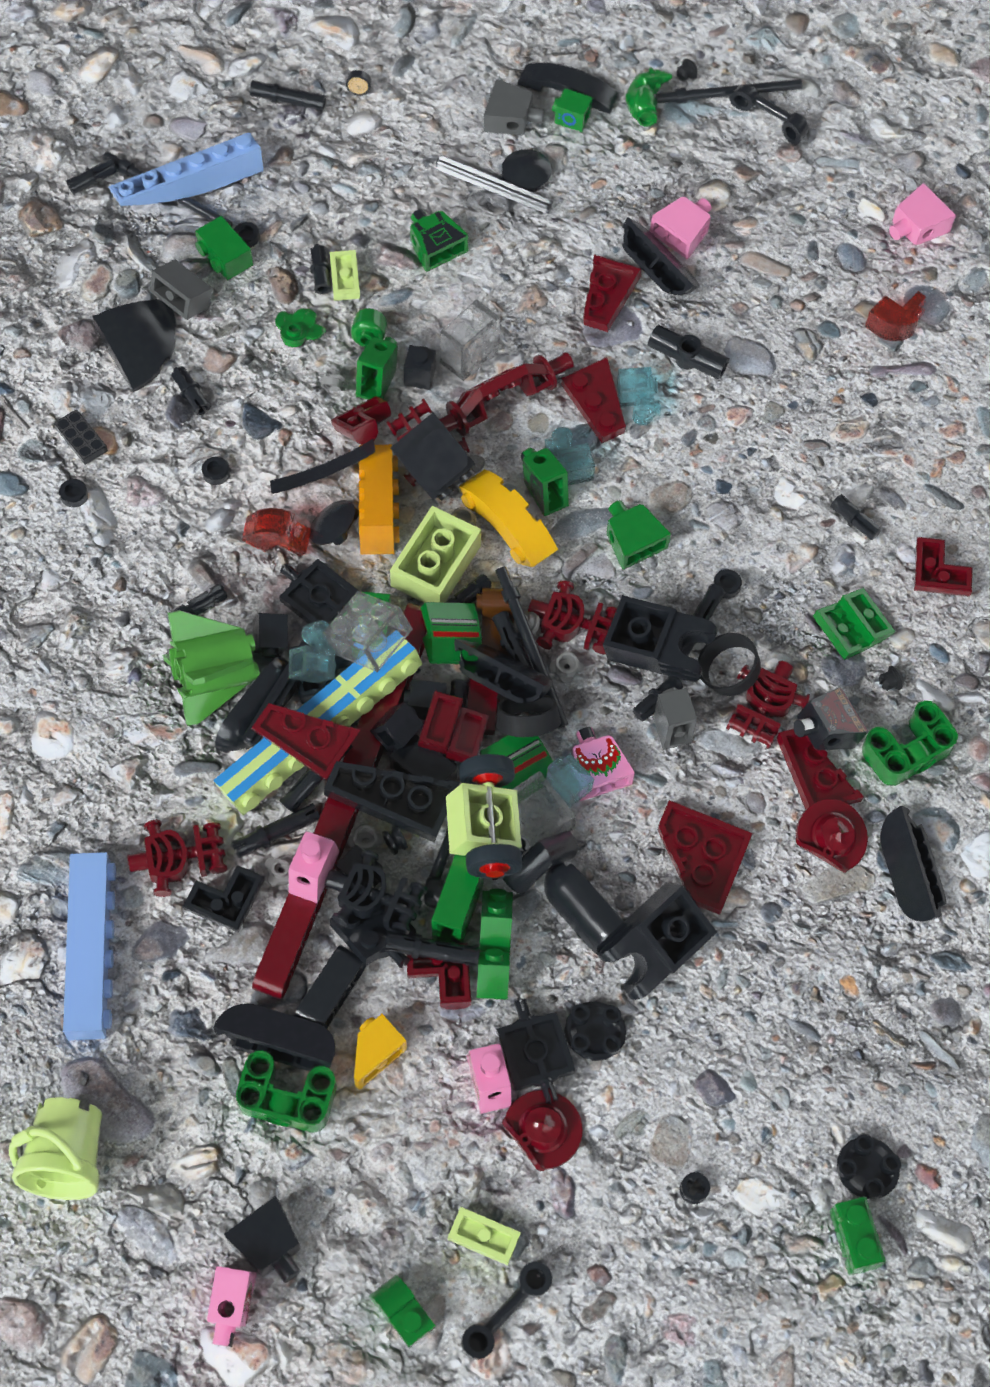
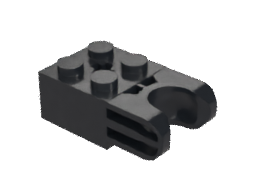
M622 595L603 647L607 659L610 661L690 682H697L701 678L702 668L698 660L686 656L682 652L689 644H710L716 638L718 629L712 621L677 612L675 608Z
M666 882L597 947L596 954L601 961L616 962L630 953L634 959V969L631 976L625 981L624 989L630 999H642L670 973H675L717 931L683 885Z

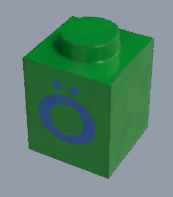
M564 88L560 98L556 97L553 103L552 112H555L554 123L583 132L591 116L593 97Z

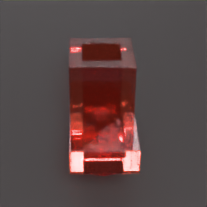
M918 291L902 307L885 295L869 311L865 327L880 338L889 341H902L914 335L918 321L925 312L923 306L926 296Z
M264 508L247 516L242 541L264 552L278 545L298 556H302L307 553L311 529L295 521V513L278 508Z

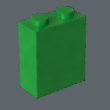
M455 854L432 917V940L451 943L464 942L484 885V878L475 877L468 873L465 855Z

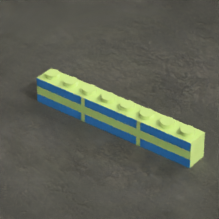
M393 629L297 711L305 715L350 727L363 714L368 713L383 697L392 693L396 686L408 676L413 675L423 663L416 649ZM263 738L213 781L223 795L244 816L248 811L256 808L260 801L272 791L278 789L293 773L302 769L304 765Z

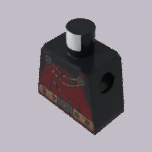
M841 687L810 700L797 715V720L793 726L795 734L798 737L808 736L812 745L817 750L853 749L869 732Z

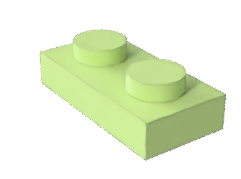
M356 250L330 252L334 301L360 299Z
M460 1207L448 1235V1240L508 1266L521 1232Z

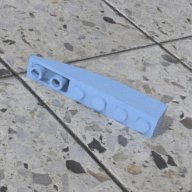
M250 132L111 185L109 189L120 206L147 205L196 196L264 171L261 147Z

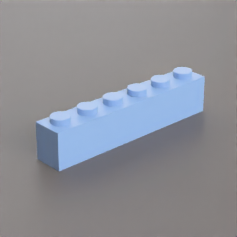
M107 852L70 854L63 1032L68 1041L106 1039V1029L112 1027L111 1009L107 1010V998H112L113 983L112 979H108V968H113L114 964L113 950H109V939H114V921L110 920V910L115 909V893L110 891L111 881L116 880V865L111 863Z

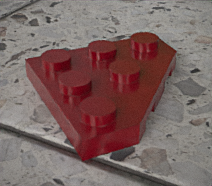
M669 800L658 825V833L684 888L697 906L721 915L753 833Z

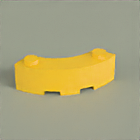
M484 469L458 486L462 493L461 500L465 507L481 515L497 530L511 549L510 554L516 563L532 568L558 550L543 522L540 519L537 521L526 510L529 507L526 500L515 489L510 492L508 488L503 486L504 479Z

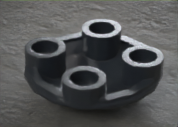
M531 149L514 151L502 163L503 180L534 193L537 191V188L548 182L552 173V166L548 158L542 153Z
M346 500L336 501L326 506L313 520L309 529V538L316 545H326L332 542L335 545L342 544L348 537L347 531L359 517L358 509L351 501Z
M597 1001L575 1005L567 1017L564 1029L566 1041L571 1049L582 1058L592 1061L607 1060L616 1055L624 1045L627 1033L619 1008Z
M862 1134L856 1139L850 1140L841 1148L837 1157V1173L841 1183L850 1193L860 1198L866 1197L867 1199L876 1200L887 1196L897 1185L900 1177L901 1160L886 1143L872 1138L870 1135Z

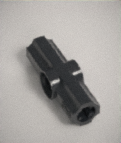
M656 325L648 340L649 347L674 358L680 368L685 370L694 368L717 380L721 379L729 364L730 358L703 346L698 337L691 334L682 336L661 325Z

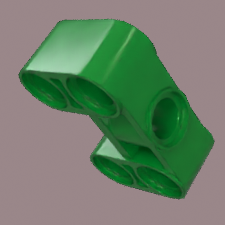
M924 700L916 705L909 720V727L916 739L906 745L903 743L899 745L894 736L883 727H875L868 732L862 746V754L884 784L889 786L899 785L901 782L924 772L933 764L950 755L957 742L958 733L934 702ZM919 716H925L930 721H924ZM936 738L943 739L947 744L939 743ZM872 742L880 743L883 748L875 747ZM888 765L897 766L900 771H894Z
M258 1050L248 1056L236 1091V1099L244 1115L265 1120L278 1126L292 1127L313 1133L325 1128L337 1090L335 1075L330 1068L326 1066L313 1068L307 1076L303 1092L298 1091L295 1094L274 1088L276 1068L273 1058L269 1053ZM259 1063L269 1065L268 1070L264 1074H255L253 1068ZM325 1078L329 1080V1087L324 1090L314 1088L313 1085L318 1079ZM250 1093H256L260 1096L258 1102L253 1105H247L243 1102L245 1096ZM312 1108L322 1112L321 1116L314 1121H309L304 1117L305 1113Z

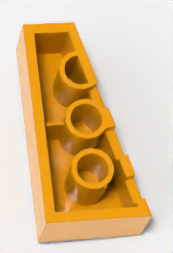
M392 444L375 445V452L359 461V538L361 555L394 554V543H400L399 526H394V519H399V502H393V495H399L398 479H393V472H398V457L393 455V451L390 449Z

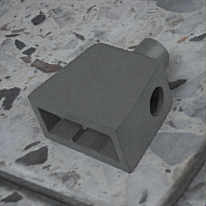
M496 79L484 112L483 132L523 135L528 122L542 124L545 109L532 107L533 93L531 91Z

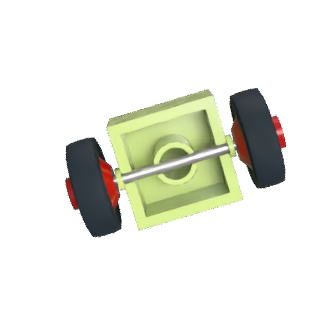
M497 754L470 757L460 764L461 784L446 796L450 854L465 855L467 871L475 877L500 878L515 874L521 870L523 863L520 850L522 845L517 790L499 788L508 785L514 780V763L509 757Z

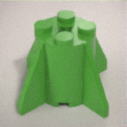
M180 610L167 612L172 637L170 645L174 648L169 649L168 654H163V660L171 666L174 680L181 681L182 687L177 689L182 697L186 725L199 724L260 675L256 662H253L252 652L255 651V641L252 634L246 635L244 629L239 626Z

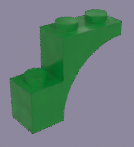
M499 888L482 892L476 998L508 1000L513 892H506Z

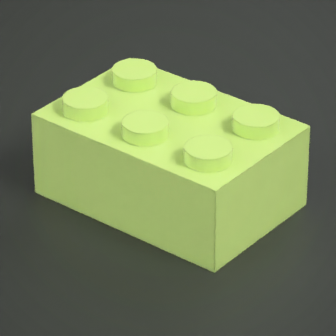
M431 506L390 569L391 587L423 603L446 602L481 547V529Z

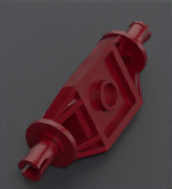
M567 352L550 361H547L542 355H537L533 358V364L524 363L507 369L463 392L456 403L454 401L447 402L446 411L448 415L439 420L449 432L456 429L461 436L465 437L469 434V428L488 419L483 401H488L500 395V392L519 385L526 396L534 395L545 388L553 390L557 387L556 376L573 368V360ZM533 378H539L541 383L535 386ZM472 413L475 418L467 422L466 417Z

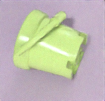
M73 1098L45 1099L44 1106L39 1103L33 1126L13 1135L9 1144V1156L14 1166L12 1173L14 1183L25 1191L52 1199L81 1200L92 1197L99 1189V1172L96 1168L102 1121L101 1110L92 1104L89 1106V1111L80 1109L81 1100ZM26 1144L24 1154L19 1158L17 1147Z

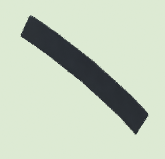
M374 439L322 465L287 477L271 480V494L291 490L317 481L363 460L375 452Z

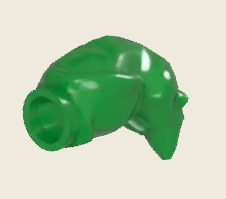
M650 68L647 72L639 73L630 84L626 93L627 108L632 117L641 126L648 127L657 122V101L654 95L664 83L672 79V74Z

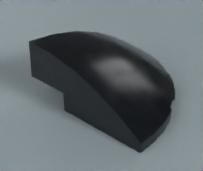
M160 299L124 304L92 316L95 329L107 346L109 355L133 393L159 375L160 367L166 358L170 359L176 345L175 328H177L173 309Z

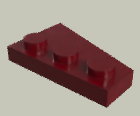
M594 255L589 293H587L583 316L584 325L608 332L641 278V269Z
M607 357L561 378L562 387L602 444L625 433L626 425Z
M270 703L251 728L325 780L331 774L336 761H340L360 732L359 729L343 726L325 719L322 720Z
M794 729L778 733L777 741L805 809L813 803L824 799H836L849 805L863 800L864 796L858 789L854 790L846 780L847 775L842 769H837L827 757L828 752L826 750L815 749L808 736L798 737Z

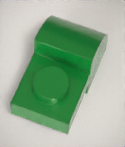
M394 1275L369 1295L373 1303L409 1349L436 1328V1325L415 1299V1295L398 1275Z

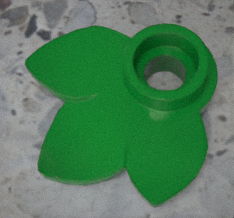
M309 308L296 310L294 314L281 311L275 319V325L280 329V337L283 343L289 347H299L305 340H317L326 333L325 327L316 324V312Z

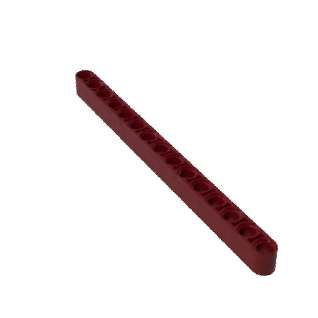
M408 603L396 631L416 649L421 659L425 649L422 638L427 634L420 609L422 606ZM414 674L408 676L396 686L392 693L383 697L368 713L361 716L356 728L360 732L351 743L353 748L345 755L344 763L377 768L385 748L370 730L391 707L403 703L405 689H409ZM328 797L313 834L325 837L336 843L339 855L332 868L336 870V865L341 858L359 810ZM306 878L301 880L302 882L310 883ZM324 887L318 903L288 893L254 976L253 990L279 999L284 998L328 887Z

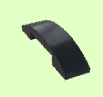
M526 64L518 80L519 86L541 92L543 86L561 92L566 88L593 97L592 109L611 114L619 97V92L602 80L581 70L560 64Z

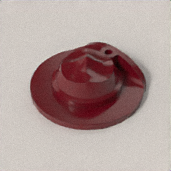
M824 799L813 803L801 814L796 827V843L811 854L841 872L846 873L863 858L867 848L868 834L862 817L852 806L840 800Z
M542 1090L531 1091L519 1097L509 1107L506 1116L502 1120V1125L539 1171L554 1169L568 1162L578 1150L582 1139V1122L575 1106L558 1093L556 1094L559 1100L552 1102L551 1098V1103L546 1104Z

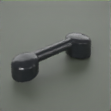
M750 85L738 86L729 97L731 104L738 110L748 111L756 105L784 122L782 125L783 135L791 144H799L809 131L808 123L801 114H791L759 96L757 90Z
M448 826L429 877L425 881L428 892L423 894L424 903L427 907L436 909L445 884L441 876L450 856Z
M535 1261L524 1266L518 1274V1288L484 1326L472 1325L464 1331L461 1337V1347L466 1356L474 1360H480L490 1355L494 1349L495 1340L493 1335L527 1297H540L549 1290L552 1284V1273L547 1265Z

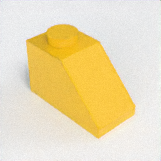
M380 1014L376 1019L370 1017L359 1028L354 1071L355 1086L358 1090L363 1088L407 1050V1041L383 1014Z

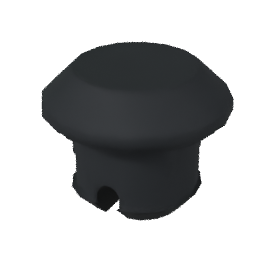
M684 59L682 65L677 67L676 75L681 81H686L689 78L694 80L698 73L697 66L693 61Z
M889 666L888 672L880 674L879 683L883 684L882 688L886 691L892 688L901 690L904 678L898 668Z

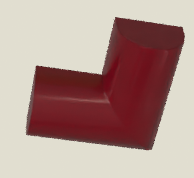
M375 396L333 418L331 423L337 432L363 445L371 439L375 441L378 435L377 424L390 418L392 414L388 402Z
M917 537L914 591L970 597L972 593L973 567L944 564L945 540Z
M468 942L456 943V944L468 946ZM406 954L409 958L407 978L439 977L441 1008L457 1010L471 1005L469 965L427 957L414 959L411 958V955Z

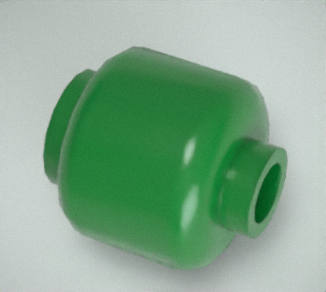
M365 308L357 312L351 327V337L354 342L362 347H366L371 338L384 339L388 326L386 317L380 311L372 308Z

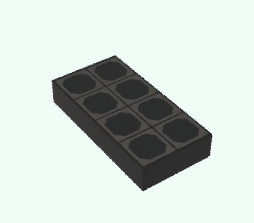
M77 409L54 422L56 430L84 465L108 451L105 443Z

